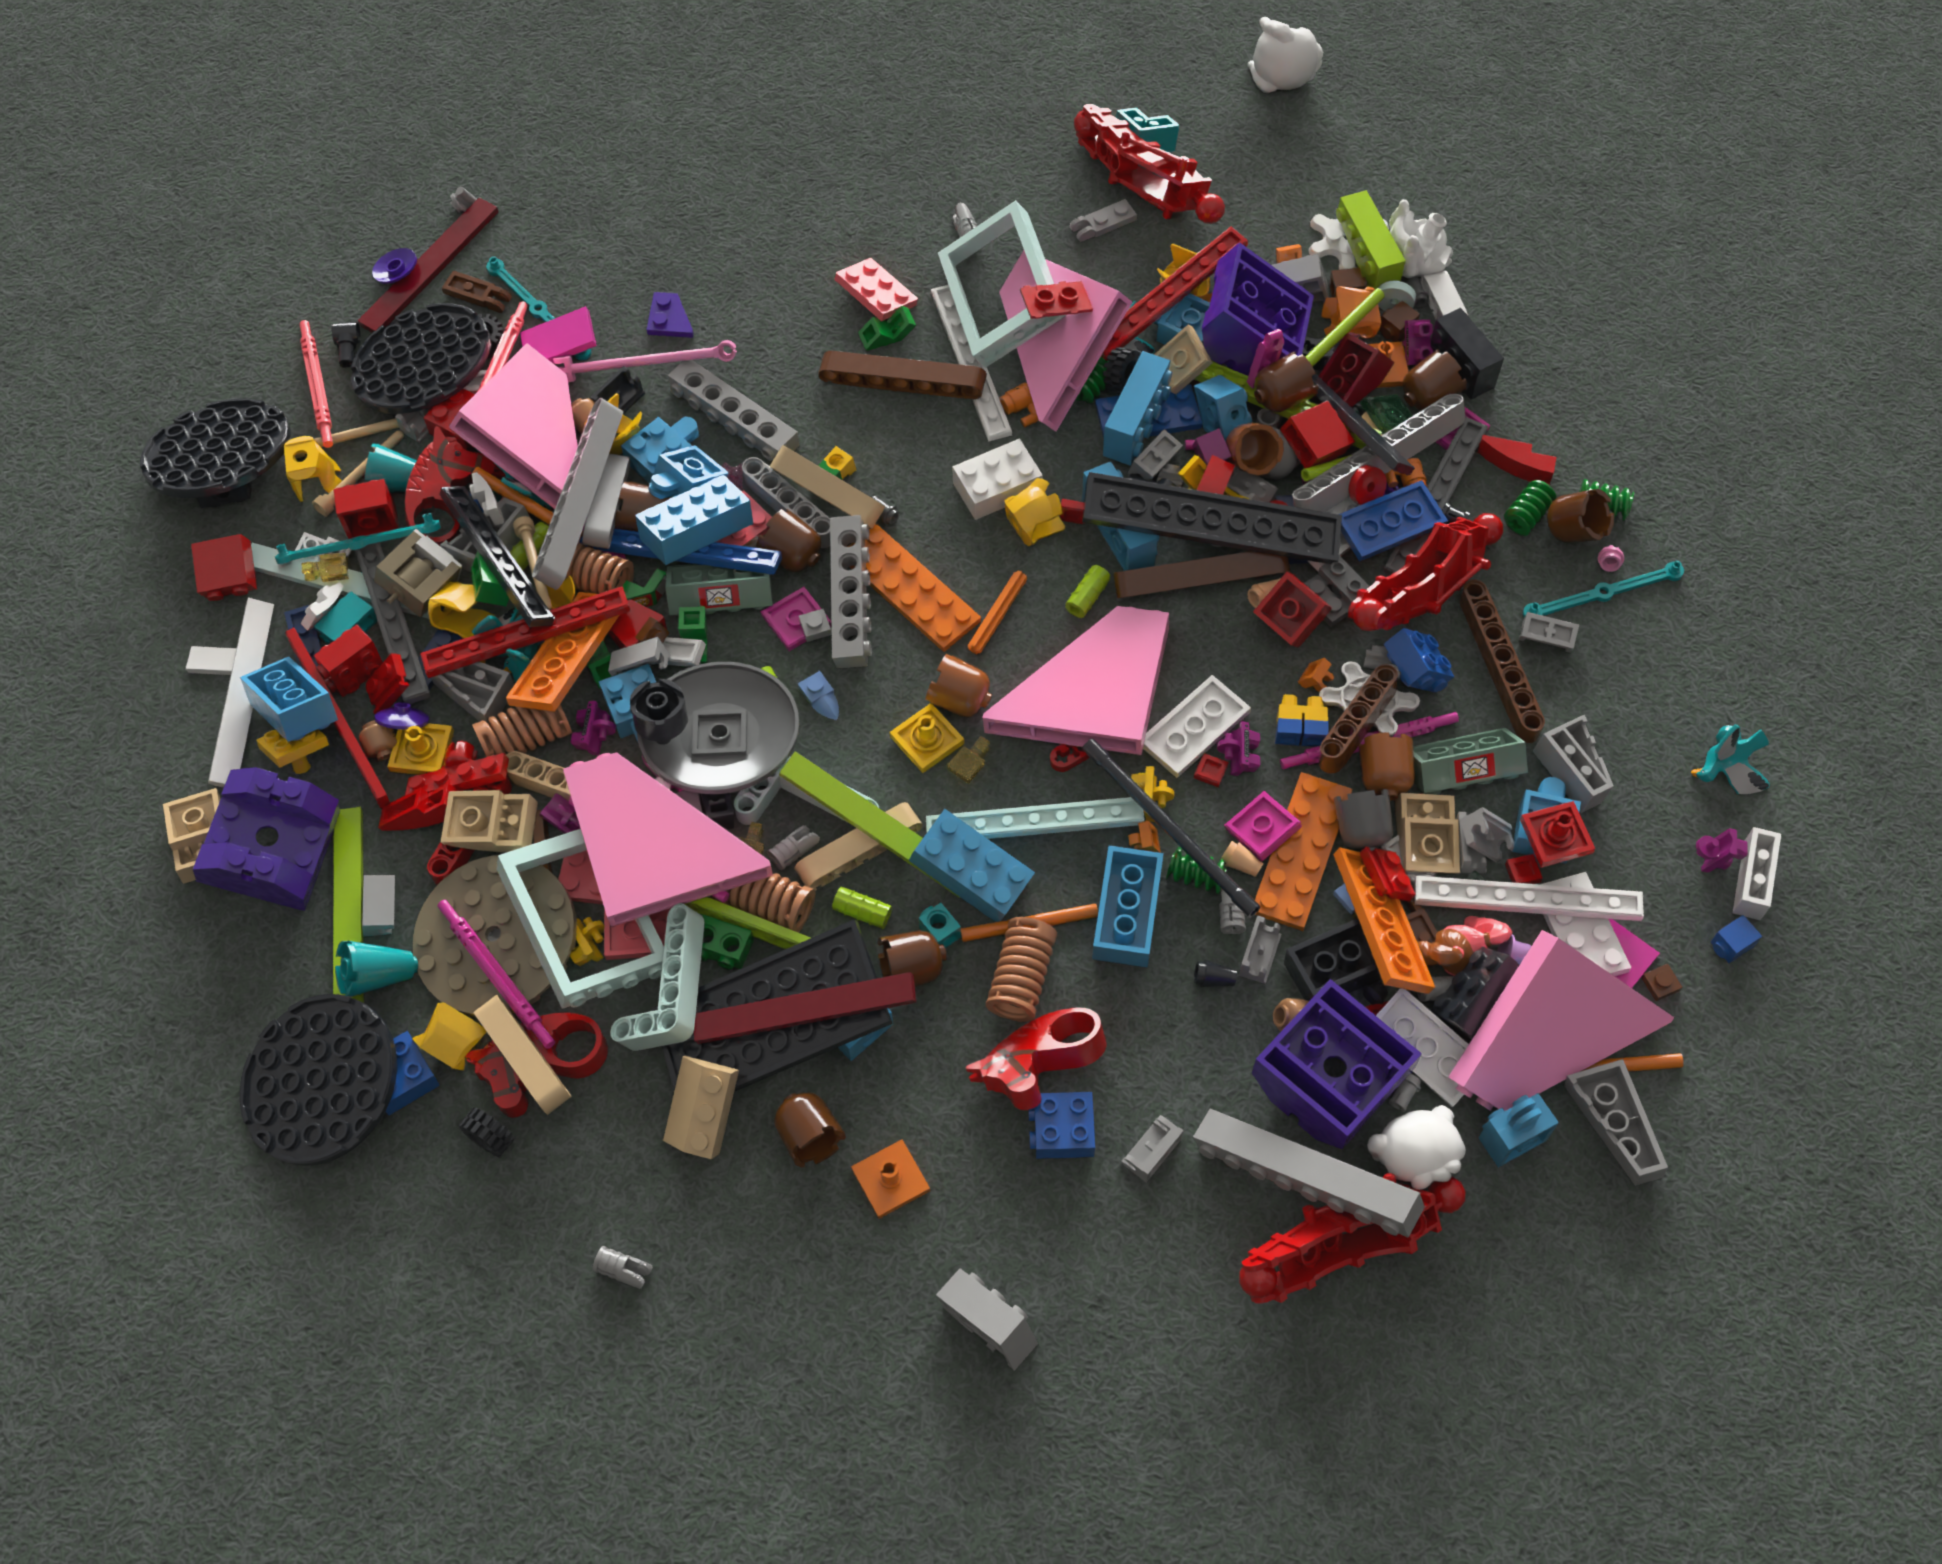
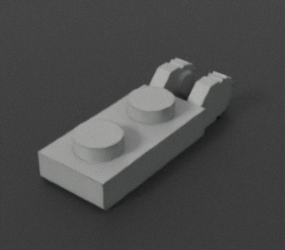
M1124 199L1085 217L1075 218L1069 226L1073 232L1078 231L1076 236L1081 242L1137 220V214L1127 200Z

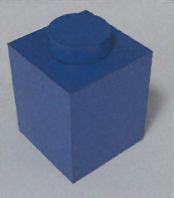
M1742 915L1719 930L1711 940L1715 953L1719 957L1725 958L1728 963H1731L1755 947L1762 935Z

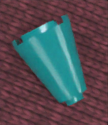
M373 443L371 447L375 452H369L365 480L384 479L390 493L406 492L409 476L417 460Z
M348 940L341 941L336 951V957H341L340 966H335L338 989L341 994L349 997L412 979L418 969L417 957L407 950Z

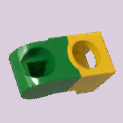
M837 446L818 465L841 480L856 471L853 457Z

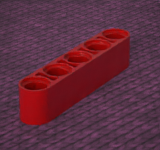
M506 775V780H502L497 785L490 783L475 787L473 791L500 790L503 794H510L512 785L508 775ZM440 842L427 864V870L434 883L438 885L450 873L467 864L475 850L460 848L452 852L455 848L454 846L444 845ZM447 869L446 872L438 874L440 870Z

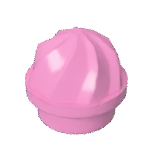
M1613 545L1604 547L1598 554V563L1605 571H1616L1624 563V554L1619 547L1616 548Z

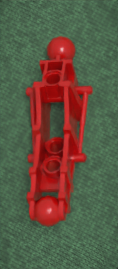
M1087 104L1083 106L1082 111L1078 112L1074 119L1076 136L1079 138L1078 143L1088 150L1092 159H1100L1111 171L1108 179L1110 184L1121 183L1141 198L1162 210V216L1165 219H1171L1173 212L1195 210L1198 219L1206 224H1214L1221 220L1225 213V204L1218 195L1208 193L1212 180L1210 178H1203L1196 171L1198 162L1195 159L1175 156L1161 150L1157 142H1146L1128 128L1129 123L1126 120L1120 121L1112 116L1109 108H1099L1095 105Z
M1483 513L1473 521L1457 517L1456 522L1434 523L1432 533L1416 555L1409 554L1406 556L1405 565L1401 569L1387 577L1377 576L1375 583L1367 590L1362 588L1357 591V597L1348 609L1349 618H1352L1356 626L1361 630L1375 631L1381 628L1390 630L1394 626L1407 624L1409 619L1427 612L1439 614L1441 606L1456 590L1459 591L1481 569L1489 570L1491 567V561L1484 559L1486 545L1495 544L1501 539L1503 523L1500 518L1494 514Z
M1387 1173L1383 1176L1384 1179L1396 1183L1393 1173ZM1451 1176L1450 1180L1446 1182L1433 1181L1428 1187V1191L1415 1190L1412 1186L1399 1183V1185L1419 1192L1425 1206L1409 1237L1401 1234L1391 1235L1377 1224L1357 1230L1358 1227L1370 1224L1359 1221L1353 1214L1343 1211V1213L1336 1212L1328 1205L1314 1208L1313 1205H1306L1302 1208L1305 1221L1284 1235L1275 1233L1271 1236V1240L1259 1248H1253L1248 1251L1249 1257L1242 1261L1243 1267L1239 1274L1240 1286L1254 1303H1266L1271 1300L1282 1303L1288 1299L1287 1294L1302 1288L1311 1290L1317 1286L1316 1281L1346 1265L1359 1268L1365 1264L1364 1259L1400 1252L1413 1254L1418 1250L1416 1240L1429 1231L1439 1233L1442 1230L1438 1211L1441 1213H1453L1464 1204L1466 1191L1462 1182ZM1277 1265L1279 1267L1278 1272H1276L1274 1269V1267H1276Z

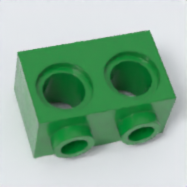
M700 913L704 918L703 938H713L709 943H702L701 961L711 959L717 961L719 966L728 970H732L733 967L742 969L754 942L752 931ZM732 945L739 946L734 952L726 951Z

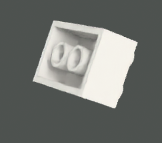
M1020 438L952 467L953 484L975 520L1005 508V499L1018 495L1030 486L1036 478L1043 479L1042 473Z

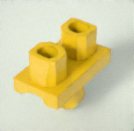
M1146 766V773L1132 774L1131 778L1155 803L1158 801L1160 808L1166 807V802L1174 799V790L1167 787V781L1161 780L1159 781V786H1157L1154 766ZM1143 810L1144 816L1146 817V821L1149 820V821L1155 822V821Z
M587 917L583 920L584 926L579 918L577 919L576 940L579 945L570 954L575 964L582 966L591 959L598 962L604 958L595 942L598 944L604 940L601 934L604 932L605 925L600 920L593 922L590 917Z

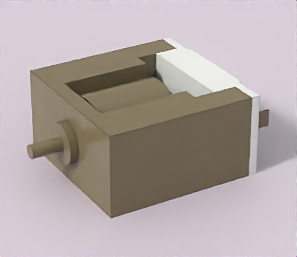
M415 529L376 566L374 582L391 594L387 599L389 604L397 599L421 618L428 611L429 599L447 583L459 581L462 565L460 564L461 558L456 561L452 555L429 538L430 534L424 536Z

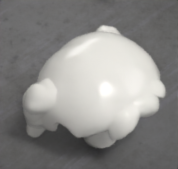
M1262 17L1259 22L1264 32L1257 41L1253 60L1248 62V68L1258 88L1263 93L1274 92L1277 89L1291 90L1301 87L1307 81L1313 80L1316 72L1322 65L1323 50L1320 44L1317 43L1313 33L1303 27L1293 29L1282 22Z
M1407 200L1400 201L1399 206L1392 213L1389 220L1390 233L1406 260L1402 276L1412 278L1441 272L1452 263L1450 257L1453 254V250L1450 246L1446 245L1447 236L1443 229L1447 221L1438 213L1430 214L1428 220H1414V212L1409 210Z
M1443 1105L1435 1107L1432 1111H1411L1392 1120L1385 1127L1382 1134L1372 1135L1367 1144L1368 1151L1374 1160L1380 1161L1385 1165L1388 1172L1395 1175V1179L1411 1182L1415 1190L1424 1189L1433 1181H1449L1451 1173L1456 1174L1460 1171V1160L1464 1157L1466 1149L1457 1128L1453 1125V1112Z

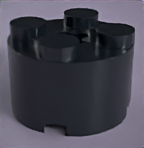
M659 679V682L655 683L646 681L637 686L630 696V709L635 730L641 737L655 741L660 745H665L682 733L688 723V715L683 692L676 683L666 679Z

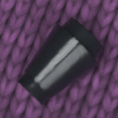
M1206 959L1203 962L1197 961L1194 970V983L1200 984L1201 987L1235 986L1237 970Z

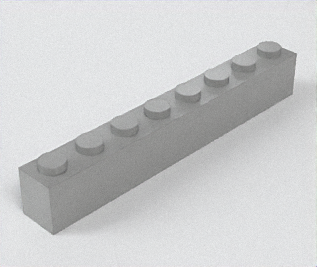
M1209 1109L1193 1136L1199 1148L1198 1150L1203 1156L1209 1159H1214V1157L1221 1159L1233 1169H1245L1257 1179H1269L1286 1191L1293 1189L1300 1192L1303 1197L1310 1201H1322L1336 1212L1343 1213V1211H1346L1365 1224H1370V1222L1377 1224L1391 1235L1401 1234L1409 1237L1425 1208L1421 1195L1417 1191L1213 1109Z

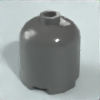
M1387 789L1381 790V795L1375 796L1374 790L1347 794L1348 800L1341 801V796L1334 797L1341 839L1348 848L1362 851L1365 847H1369L1373 851L1375 848L1378 849V847L1386 845L1391 840L1393 824L1389 791Z

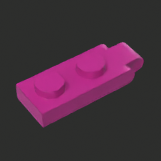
M1280 329L1265 334L1263 342L1258 344L1247 379V383L1251 388H1255V377L1259 371L1279 360L1284 345L1283 333Z

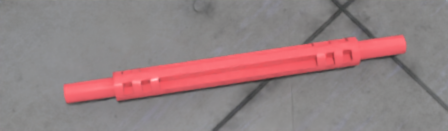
M520 302L515 314L510 317L478 391L507 363L524 324L523 318L528 309L526 302Z
M303 320L299 323L302 335L300 343L317 429L321 432L323 446L330 448L333 446L330 431L332 423L315 338L311 335L309 322Z

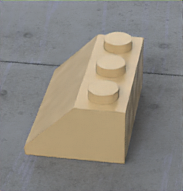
M683 1056L663 1141L682 1152L712 1159L719 1155L739 1070Z

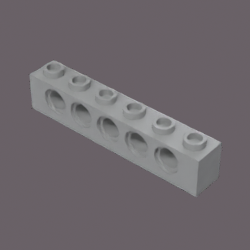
M693 360L683 361L668 375L670 391L676 397H683L693 409H700L706 413L712 422L722 424L728 433L741 437L748 447L757 448L767 460H774L782 445L793 451L799 446L798 432Z
M861 515L830 518L832 659L836 668L868 666V656L872 655L871 642L867 641V633L871 632L870 617H867V609L871 608L869 593L866 594V586H870L869 570H866V563L870 562L869 548L865 547V540L869 539L868 524L863 523ZM849 543H855L851 547H846ZM849 566H855L852 570H846ZM856 589L853 593L847 594L848 590ZM857 612L853 617H847L849 613ZM857 635L856 639L847 641L850 636Z

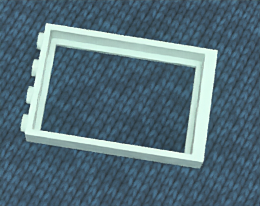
M1016 200L938 252L972 355L985 368L1066 316L1059 315L1031 319L1026 308L982 338L979 336L956 269L957 264L1015 226L1036 284H1054L1030 217Z
M581 829L498 855L497 872L562 1009L569 1006L578 1007L594 997H606L614 990L622 987L631 988L637 985L639 981L647 978L656 979L661 976L664 946L649 915L637 918L635 921L652 954L570 982L519 872L586 851L587 848Z

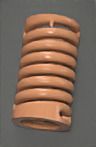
M579 543L576 546L565 580L568 576H571L577 591L600 594L614 589L615 586L616 588L623 586L626 580L632 582L634 566L629 560L619 558L618 556L612 557L607 552L603 553L599 549L595 550L590 546L586 547Z
M561 705L558 706L555 712L516 707V710L509 708L507 715L504 712L498 713V720L496 717L491 716L488 718V723L481 720L472 724L487 757L501 753L506 755L517 750L526 754L527 747L532 751L537 748L536 742L539 746H544L546 744L545 737L549 742H553L556 737L562 738L572 734Z
M774 873L773 876L726 890L729 893V897L724 904L731 905L734 908L799 933L811 913L816 893L813 888L808 886L801 887L798 882H791L787 877L781 879L780 874ZM801 915L800 920L796 924L798 916Z
M1015 917L1008 923L1009 929L1005 933V941L1002 944V951L997 962V969L994 972V979L991 983L986 1007L997 1016L1019 1022L1032 1021L1036 1015V1008L1034 1006L1039 1004L1038 996L1042 993L1041 986L1045 982L1044 976L1047 974V966L1050 964L1049 957L1053 953L1051 947L1055 945L1057 932L1051 925L1029 917ZM1023 925L1033 926V927H1035V929H1034V928H1029V927H1023Z

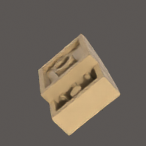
M217 788L163 804L168 842L173 850L176 872L183 884L196 880L193 867L220 802Z
M500 790L449 791L441 843L454 847L493 852H510L532 845L538 802L530 794H503Z
M1399 794L1398 799L1395 800L1397 835L1399 836L1398 843L1404 870L1407 872L1459 874V820L1455 819L1454 796Z

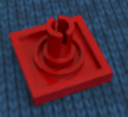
M1574 801L1523 814L1520 818L1541 868L1590 855L1595 851V846Z

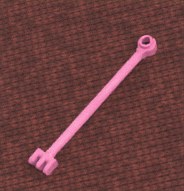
M725 340L713 348L574 364L571 356L554 358V364L564 363V366L558 368L567 374L568 382H574L576 380L575 373L617 369L623 366L635 367L705 358H719L727 362L735 357L737 351H735L736 345L732 341ZM724 346H729L732 352L730 354L725 353Z

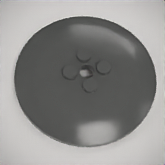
M711 662L687 668L667 679L676 683L684 695L688 723L682 733L665 745L647 740L637 733L640 751L644 760L661 779L677 788L694 793L723 794L749 788L774 774L793 752L799 735L800 723L797 705L792 694L776 677L748 664ZM719 731L726 732V735L723 737L713 736Z

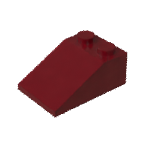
M1347 333L1319 377L1352 407L1383 382L1395 362L1378 349ZM1316 396L1311 399L1318 404L1322 403Z

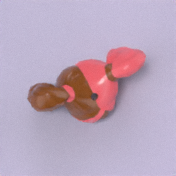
M1468 916L1464 919V925L1447 926L1443 930L1438 931L1433 943L1428 941H1417L1426 965L1439 964L1449 975L1455 976L1466 967L1471 955L1481 947L1488 948L1492 945H1500L1507 942L1512 935V930L1506 923L1494 919Z

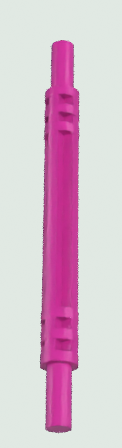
M1456 712L1435 718L1428 716L1398 725L1397 732L1392 737L1401 738V734H1406L1412 738L1434 732L1435 728L1459 722V717ZM1379 731L1369 732L1365 737L1378 734ZM1320 746L1306 749L1304 753L1280 759L1281 768L1287 769L1305 763L1308 765L1319 763ZM1359 746L1354 751V753L1359 752Z
M447 900L440 901L437 907L451 924L450 929L524 1026L534 1032L546 1049L551 1048L555 1041L541 1024L542 1019L467 921L463 917L458 916Z

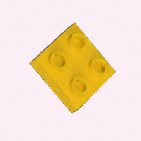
M931 703L890 731V738L922 773L964 745V738Z
M428 723L423 727L411 726L408 729H398L396 734L397 744L392 748L387 766L389 771L421 775L441 769L444 764L446 748L452 741L453 727Z
M318 729L305 734L302 739L290 742L277 730L269 731L263 737L256 740L259 749L279 768L292 763L293 771L296 774L305 773L311 768L306 755L329 745L326 736Z

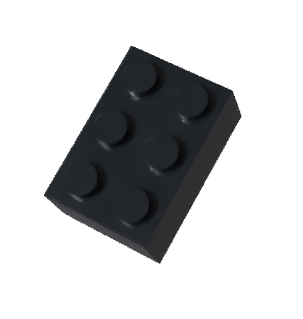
M1461 307L1436 319L1430 347L1433 349V352L1439 350L1440 354L1448 352L1460 365L1461 370L1458 373L1461 380L1466 379L1467 387L1462 393H1466L1472 400L1494 389L1504 357Z
M1355 919L1286 950L1284 965L1302 997L1308 1001L1330 979L1347 993L1381 979L1359 919Z
M1481 947L1471 955L1466 967L1453 977L1452 984L1446 992L1436 998L1434 1006L1430 1011L1457 1035L1472 1041L1516 972L1519 964L1508 954Z

